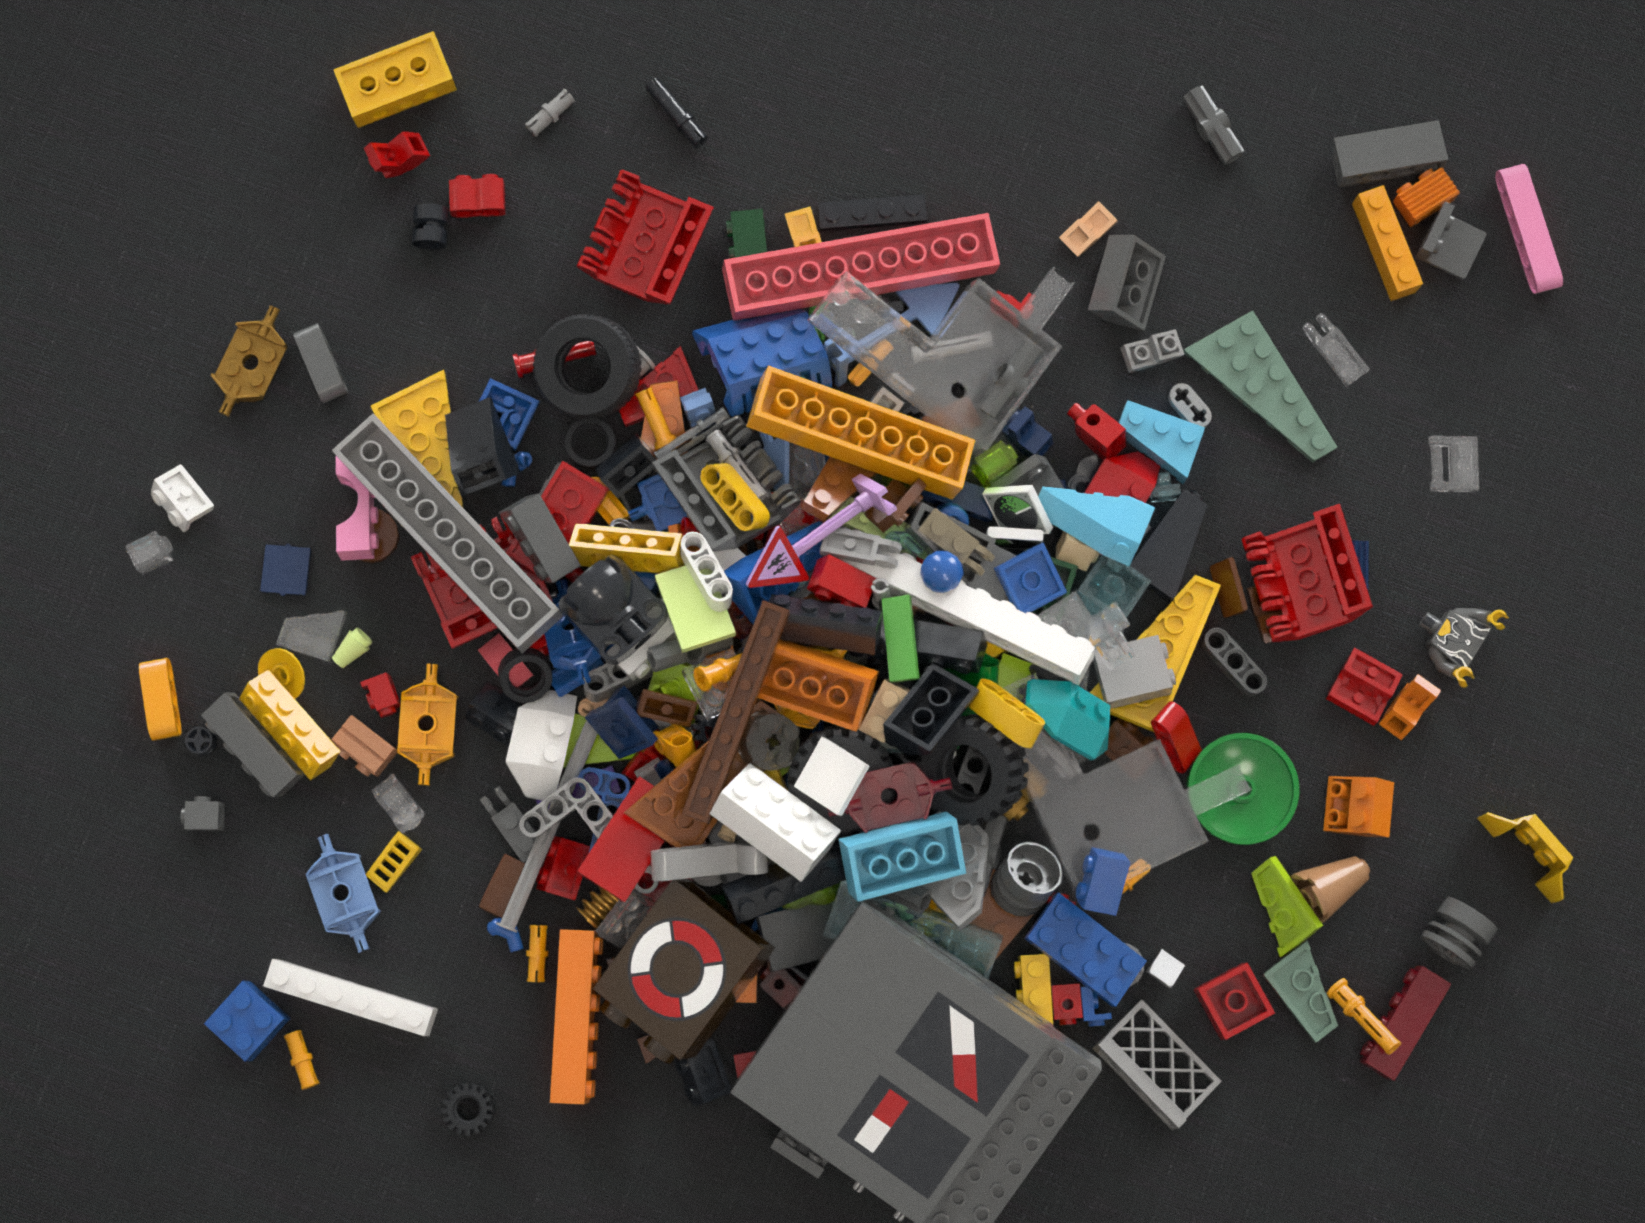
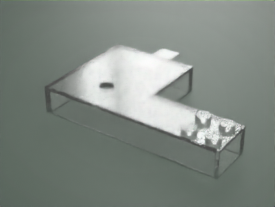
M1053 267L1048 271L1019 311L978 278L966 287L929 338L846 271L836 280L807 321L939 427L974 439L972 453L978 456L989 449L1010 417L1015 413L1061 349L1062 345L1043 331L1042 328L1075 283H1068L1054 271L1056 268ZM1024 339L1028 340L1040 348L1044 355L1028 376L1029 383L1023 393L1012 399L998 421L994 420L981 411L977 405L993 384L992 378L996 370L1003 363L1010 360ZM954 383H959L964 387L965 394L962 398H956L952 395L951 387Z
M1033 673L1003 687V689L1025 704L1027 681L1039 679L1036 673ZM1042 728L1033 747L1025 748L1027 755L1023 757V761L1029 763V772L1023 776L1028 779L1027 786L1024 789L1075 897L1077 885L1083 881L1084 877L1082 871L1083 862L1086 855L1090 854L1091 847L1123 853L1130 861L1126 880L1207 843L1208 839L1198 821L1197 815L1252 790L1245 780L1240 764L1183 789L1160 739L1154 740L1083 774L1072 749L1053 739ZM1094 824L1098 827L1099 836L1095 840L1085 838L1083 830L1086 825Z

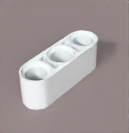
M698 532L685 534L681 540V558L708 606L718 612L727 610L732 603L733 588L703 535ZM689 546H697L700 550L690 552L687 548ZM706 568L712 570L713 573L711 575H703L700 571ZM715 592H723L727 596L719 599L714 597L713 594Z

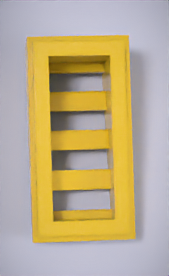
M398 831L366 873V876L388 893L423 849L402 832ZM399 843L410 851L407 855L397 848ZM392 852L403 859L401 864L390 857ZM385 861L396 868L394 873L383 865ZM378 869L390 878L388 882L376 874Z

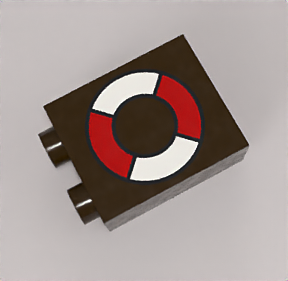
M690 879L672 880L593 989L606 999L600 1007V1010L606 1017L623 1028H628L633 1021L649 1034L643 1043L645 1048L661 1061L671 1064L675 1057L683 1060L697 1056L776 947L744 922L737 924L728 909Z

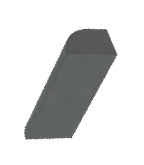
M1439 120L1335 137L1332 144L1333 166L1338 188L1423 174L1431 168L1433 171H1436L1441 167L1444 168L1448 161Z

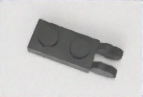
M498 786L494 789L495 794L506 805V808L498 813L489 798L484 796L480 800L492 816V821L523 863H526L536 838L525 836L521 832L519 823L524 815L517 805L511 802L503 789ZM526 821L527 831L535 833L533 827Z

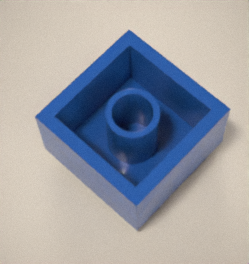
M242 981L204 1024L246 1062L253 1061L291 1018L251 981Z

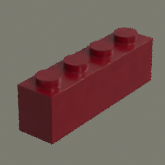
M1416 966L1415 969L1410 968L1403 979L1405 986L1400 993L1396 992L1391 998L1388 1005L1391 1009L1387 1016H1382L1379 1019L1394 1037L1401 1042L1398 1049L1392 1054L1387 1055L1386 1051L1373 1039L1372 1041L1368 1040L1360 1051L1362 1055L1360 1062L1387 1080L1395 1081L1451 986V983L1424 966Z

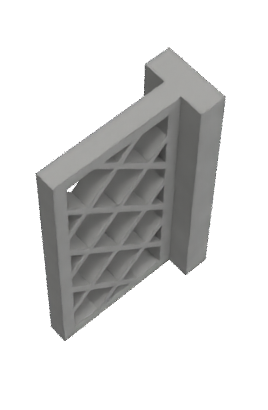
M1142 999L1092 1048L1171 1130L1180 1128L1186 1121V1118L1221 1082L1206 1064ZM1140 1009L1149 1018V1028H1134V1015ZM1129 1021V1027H1123ZM1119 1031H1129L1130 1047H1119L1112 1038ZM1134 1032H1149V1048H1135ZM1154 1032H1164L1168 1036L1169 1048H1154ZM1124 1051H1130V1057ZM1135 1052H1149L1150 1068H1140L1135 1063ZM1154 1052H1169V1068H1155ZM1174 1052L1184 1053L1188 1057L1189 1069H1174ZM1155 1072H1169L1170 1089L1159 1088L1155 1084ZM1174 1072L1189 1073V1089H1175ZM1194 1073H1204L1211 1083L1205 1089H1194ZM1164 1092H1170V1098ZM1175 1093H1189L1190 1105L1184 1111L1175 1104ZM1194 1093H1201V1094L1195 1099V1094H1194Z

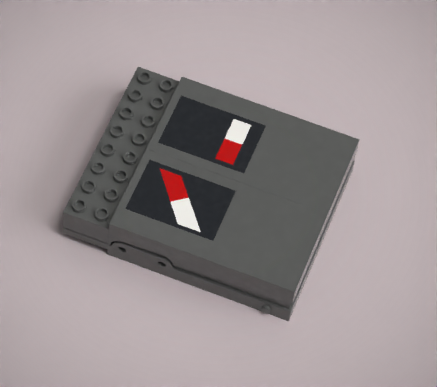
M872 898L863 900L859 903L740 1074L731 1093L856 1181L853 1186L854 1190L858 1188L857 1192L861 1193L865 1187L895 1208L897 1212L894 1214V1218H898L900 1222L906 1216L915 1223H994L1102 1071L1101 1060L1055 1029L1052 1023L895 915L896 911L887 905L884 907Z

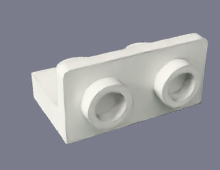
M182 465L154 479L151 489V496L154 502L159 506L162 505L168 513L171 523L176 527L178 526L183 532L189 529L190 523L213 510L214 504Z

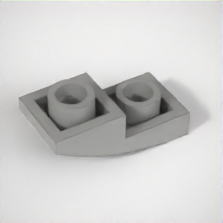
M1176 329L1151 335L1148 339L1125 344L1120 348L1129 373L1184 355Z

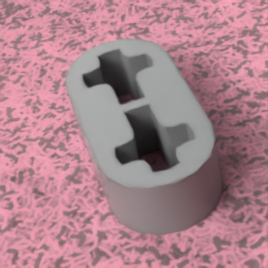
M1184 383L1177 384L1170 390L1168 402L1177 414L1185 421L1206 428L1211 421V411L1195 391ZM1176 391L1180 394L1183 392L1187 394L1185 400L1189 404L1188 406L1183 400L1178 402L1175 400L1177 396ZM1191 408L1197 414L1201 412L1204 413L1205 416L1202 419L1204 421L1203 423L1200 420H1198L1197 422L1193 421V417L1195 415Z

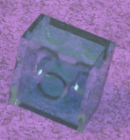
M1101 555L1069 601L1115 632L1123 624L1151 580L1133 567Z

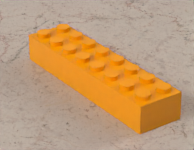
M771 366L766 368L760 378L746 427L909 485L920 478L927 485L924 490L951 500L963 489L975 442L974 439Z

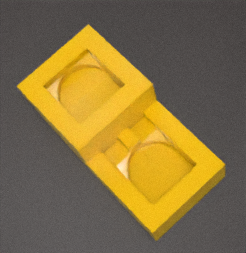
M811 207L784 214L794 247L821 243Z

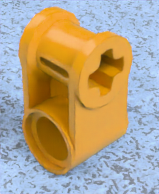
M671 723L670 726L659 732L653 731L658 738L654 743L656 749L676 767L696 752L692 734L680 725Z

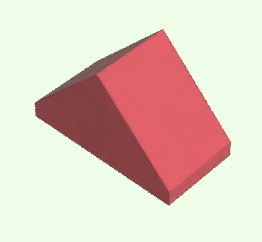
M500 633L478 649L497 675L501 660L508 652L513 650ZM523 662L514 665L509 672V680L517 688L534 676Z

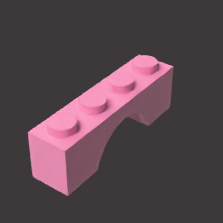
M336 456V475L340 483L351 487L358 494L357 507L352 516L345 522L336 525V552L341 561L374 559V549L379 548L378 534L374 533V523H378L379 519L378 509L374 507L375 497Z

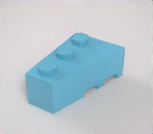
M1127 400L1118 422L1126 429V441L1141 453H1145L1160 465L1162 469L1167 470L1177 478L1176 480L1184 484L1188 478L1205 427Z

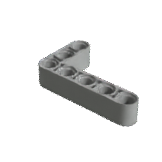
M574 778L524 814L519 824L520 830L525 836L537 838L577 810L596 837L599 838L613 815L586 780ZM576 783H582L586 787V794L580 799L573 798L571 795V788ZM553 800H559L563 804V811L558 816H552L548 811V806ZM594 805L600 806L603 810V816L598 821H591L587 815L588 809ZM531 817H537L541 822L540 829L535 833H530L526 829V821ZM649 864L648 868L644 873H650L652 875V867ZM654 881L653 886L649 889H643L637 883L635 889L641 893H651L657 888L659 881Z

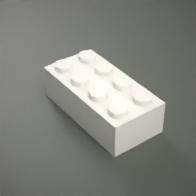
M751 763L720 793L710 812L713 817L801 882L828 853L841 831Z

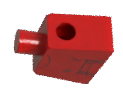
M1077 402L1068 411L1067 415L1075 421L1076 435L1102 460L1117 456L1126 447V429L1097 405L1093 404L1086 410Z

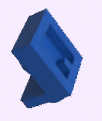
M1080 987L1083 1015L1080 1021H1088V1027L1105 1025V1019H1112L1111 1013L1095 1014L1094 1009H1098L1097 994L1088 987Z

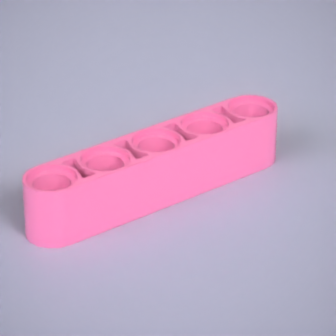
M1525 164L1496 171L1497 188L1532 293L1536 294L1562 287V272L1528 168Z

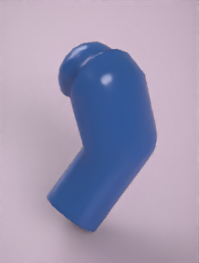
M520 451L514 454L520 472L532 463V456L528 452ZM516 476L503 480L501 485L515 487Z
M494 918L488 923V933L492 936L499 935L506 938L510 952L524 948L519 931L516 933L496 925L497 922H501L502 918Z

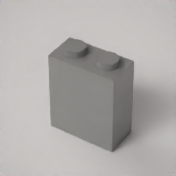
M1158 635L1095 650L1093 664L1103 700L1110 705V709L1171 695L1173 685H1176V679L1173 669L1167 668L1165 659L1169 658L1165 642L1160 643Z

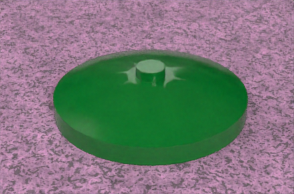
M1235 733L1211 742L1195 758L1187 778V798L1194 817L1209 834L1227 843L1250 845L1266 841L1286 827L1297 808L1299 780L1292 761L1277 744L1259 735Z

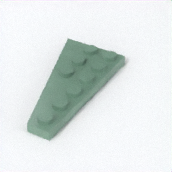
M1253 310L1183 350L1188 358L1191 357L1201 366V369L1216 378L1228 392L1254 414L1256 412L1266 421L1267 425L1282 434L1288 440L1287 442L1312 463L1337 449L1334 440Z

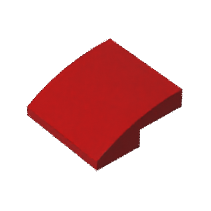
M1354 647L1326 699L1375 726L1388 700L1393 696L1403 674Z

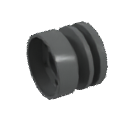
M1033 842L1018 844L1008 853L1003 863L992 875L990 882L991 894L996 903L1010 914L1024 917L1036 914L1060 885L1063 875L1061 864L1056 855L1045 846Z
M1446 897L1437 910V915L1445 922L1444 925L1430 921L1428 926L1433 932L1424 930L1420 937L1443 959L1472 970L1476 963L1470 956L1480 958L1482 955L1481 951L1473 943L1488 945L1498 929L1493 922L1474 908L1455 898Z

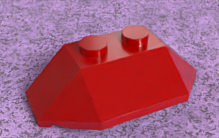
M1140 452L1106 458L1102 461L1084 493L1094 494V492L1103 493V496L1119 497L1120 495L1130 496L1146 503L1156 486L1160 465Z

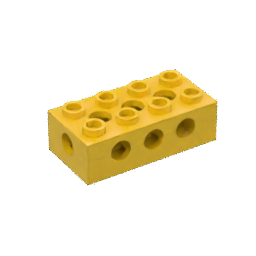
M434 31L334 69L351 116L358 128L457 90Z

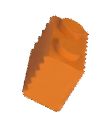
M1441 167L1436 171H1433L1431 168L1418 177L1419 182L1414 185L1408 182L1396 191L1398 195L1393 200V203L1410 227L1438 211L1444 202H1453L1460 194L1453 181L1450 180V177L1444 171V168Z

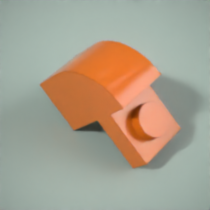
M1417 674L1396 696L1379 725L1402 740L1414 728L1422 713L1437 698L1441 690Z

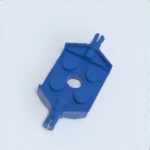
M565 579L561 580L562 584L560 580L556 582L559 594L552 599L559 610L561 597L568 595V581ZM563 616L545 632L550 660L554 668L576 670L580 684H585V680L589 683L591 678L588 667L601 656L575 628L573 630L564 629L570 622Z

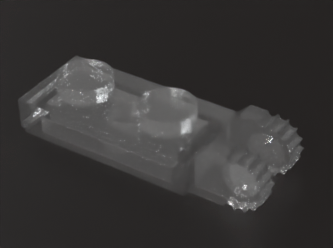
M1320 313L1316 316V319L1323 331L1327 333L1324 337H1321L1310 323H1306L1302 328L1308 338L1315 343L1316 349L1343 384L1348 387L1370 369L1338 327L1335 328L1330 320Z

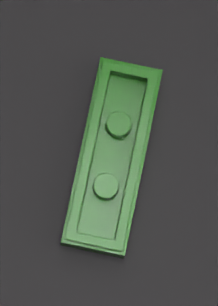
M903 595L883 598L882 608L890 682L918 680L919 669L911 596Z

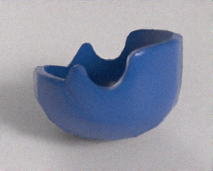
M936 551L928 555L924 559L920 571L924 585L936 593H946L957 588L964 575L962 563L957 556L949 551Z

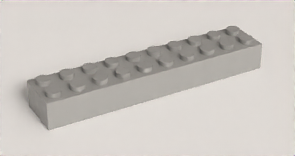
M374 414L370 415L332 450L337 458L522 654L563 617L555 604Z

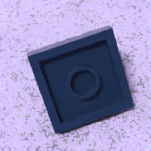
M625 685L619 687L603 706L591 710L585 716L587 722L618 759L648 748L658 739L653 731L657 730L659 726L653 719L641 717L636 713L637 700Z

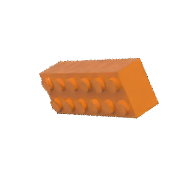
M560 929L550 1103L586 1104L590 1102V1098L595 1097L596 1080H591V1070L597 1067V1051H593V1040H598L599 1023H594L595 1012L600 1011V994H596L593 988L602 977V966H597L598 955L603 954L604 939L599 937V932Z

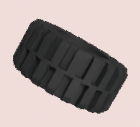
M978 714L960 716L931 754L922 755L921 758L916 759V764L929 780L937 781L950 777L952 789L936 792L933 795L930 808L934 812L939 810L941 812H948L957 819L958 825L962 826L969 823L972 826L981 825L984 822L988 823L1013 808V804L1020 800L1023 795L1021 790L1026 788L1028 779L1023 777L1025 773L1029 772V763L1023 761V757L1027 755L1025 748H1019L1018 744ZM960 745H970L982 752L987 758L991 767L992 780L986 793H972L965 789L957 780L953 770V757L957 747Z
M832 726L824 727L823 731H815L810 734L809 738L805 742L802 741L798 746L797 752L793 754L788 770V790L839 828L842 837L851 836V833L856 831L860 834L864 831L849 814L843 813L842 816L835 815L829 817L828 809L795 788L794 785L821 737L827 738L868 764L867 772L893 766L892 760L886 748L879 743V740L859 729L855 732L841 726L836 728ZM892 788L884 789L881 793V799L884 802L890 803L891 799H894L895 790Z

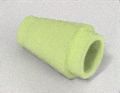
M356 627L353 631L350 630L332 656V659L340 667L345 668L370 650L369 646L373 642L365 632Z

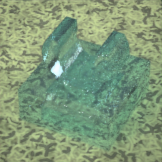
M1169 472L1158 473L1157 486H1155L1150 494V502L1177 500L1181 495L1180 484H1171Z

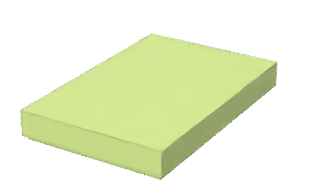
M686 565L655 575V581L666 606L682 653L736 636L728 611L718 612L708 606ZM705 568L700 573L711 575L713 571ZM715 592L713 594V596L716 598H723L721 592Z

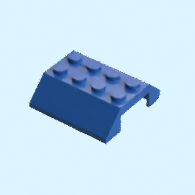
M802 309L736 321L730 320L693 330L692 332L702 356L710 354L727 389L723 402L732 417L743 414L744 411H751L753 405L751 390L755 389L757 392L760 378L768 366L799 377L805 375L807 380L832 388L828 355L808 313Z

